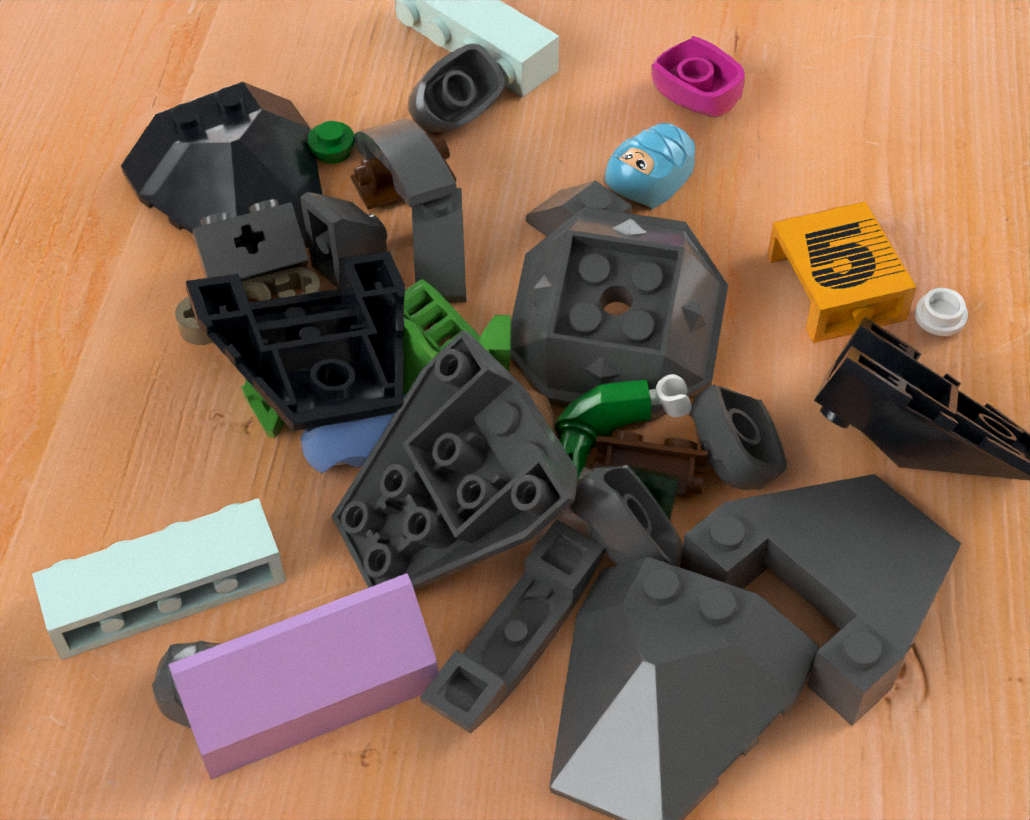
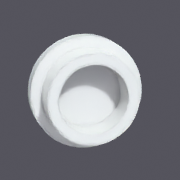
M936 288L929 291L918 301L915 309V318L920 327L931 334L952 336L959 333L965 327L968 311L965 301L959 293L948 288Z

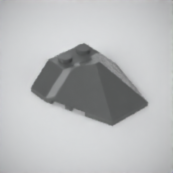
M648 556L602 569L576 616L549 786L551 793L615 820H684L719 784L718 777L741 753L746 756L758 743V736L780 713L785 715L795 705L811 672L819 645L759 594Z

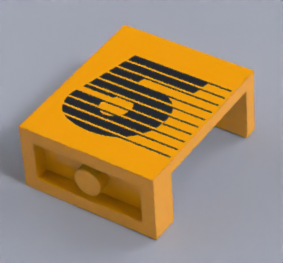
M866 201L846 206H837L829 210L798 217H789L785 220L773 222L767 257L770 263L788 259L811 303L805 329L813 343L853 334L864 316L881 327L907 321L917 287Z

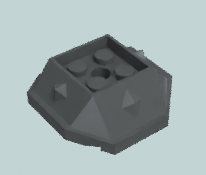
M583 207L525 254L511 319L510 360L520 369L534 390L544 394L552 406L566 408L583 394L603 384L647 380L649 390L656 389L658 382L669 374H675L685 381L689 392L684 395L689 398L692 396L696 397L707 386L712 385L728 284L686 222ZM613 302L624 303L630 308L627 312L620 315H612L604 310L608 304ZM662 404L652 405L651 419L645 421L651 422L666 414Z

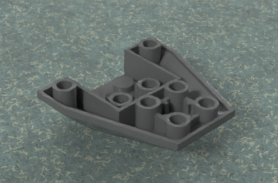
M462 330L422 369L404 398L402 407L394 414L332 514V518L368 588L407 573L415 591L533 539L575 501L578 470L527 390L470 333Z

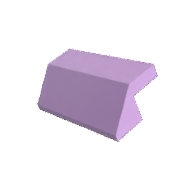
M407 573L168 664L210 779L420 696L438 674L437 659L412 582Z

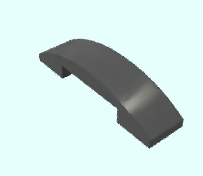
M403 118L354 134V147L365 159L378 158L392 174L395 191L410 207L458 192L456 182L439 151L427 134L413 121Z
M556 519L524 561L525 573L464 653L461 654L455 650L420 696L421 702L470 734L477 729L519 685L553 640L597 569L605 553L603 546Z

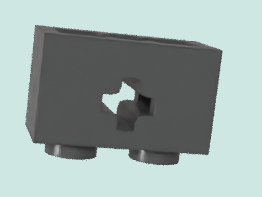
M277 199L262 201L250 206V213L233 218L230 217L229 212L213 214L201 219V226L193 228V239L205 278L238 273L240 280L244 281L291 267H307L309 262L292 202L279 205ZM250 234L252 241L262 240L258 243L257 253L249 254L246 247L236 248L241 245V237L243 235Z

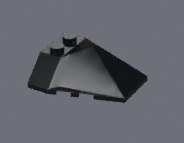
M240 82L187 103L179 104L171 109L155 114L121 164L122 172L140 202L148 208L154 206L166 214L170 224L179 230L185 228L193 234V228L201 226L200 220L207 216L229 212L230 217L233 218L250 213L249 207L256 203L277 199L279 205L292 202L305 248H309L300 197L307 192L323 194L316 156L311 152L308 145V134L311 129L291 100L248 83ZM246 234L241 237V245L236 248L246 247L249 254L257 253L258 243L262 240L252 241L250 234Z
M390 251L340 258L338 289L263 301L248 302L238 273L186 281V291L198 326L292 431L393 414L402 407L405 284Z
M864 316L825 376L814 399L815 402L822 405L820 412L828 420L842 428H848L851 424L866 435L900 468L1030 481V433L989 403L983 406L959 391V386L962 383L948 373L942 377L918 362L917 360L922 355L921 353Z

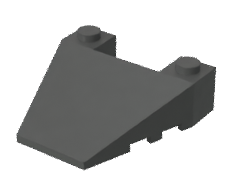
M872 474L726 501L685 534L680 568L744 589L769 568L839 628L840 631L816 652L807 686L853 726L892 690L961 543L879 477Z

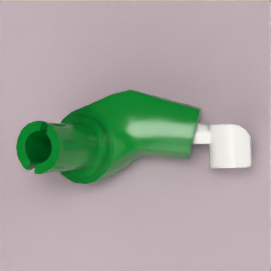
M669 374L658 382L656 389L650 390L647 380L603 384L571 402L558 417L555 423V431L560 438L559 442L578 470L577 482L582 478L590 450L597 446V436L608 437L610 432L618 427L651 419L652 405L662 404L665 413L671 417L676 418L687 415L692 410V404L689 397L684 395L689 392L685 381L675 374Z

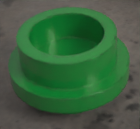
M325 121L316 125L308 134V145L311 152L315 154L319 161L326 164H336L346 160L350 156L355 144L353 130L342 122Z

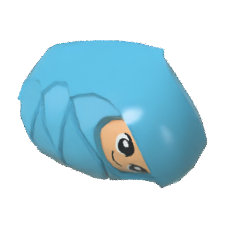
M666 122L649 127L647 130L644 129L640 134L633 136V138H628L613 152L608 160L604 182L619 195L648 206L652 210L670 199L693 173L695 165L694 140L681 128Z

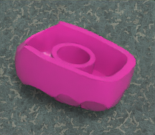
M692 36L691 39L669 48L658 56L651 65L652 81L659 93L678 106L681 105V107L708 117H720L733 109L739 99L742 98L745 83V73L742 66L714 44L696 36Z

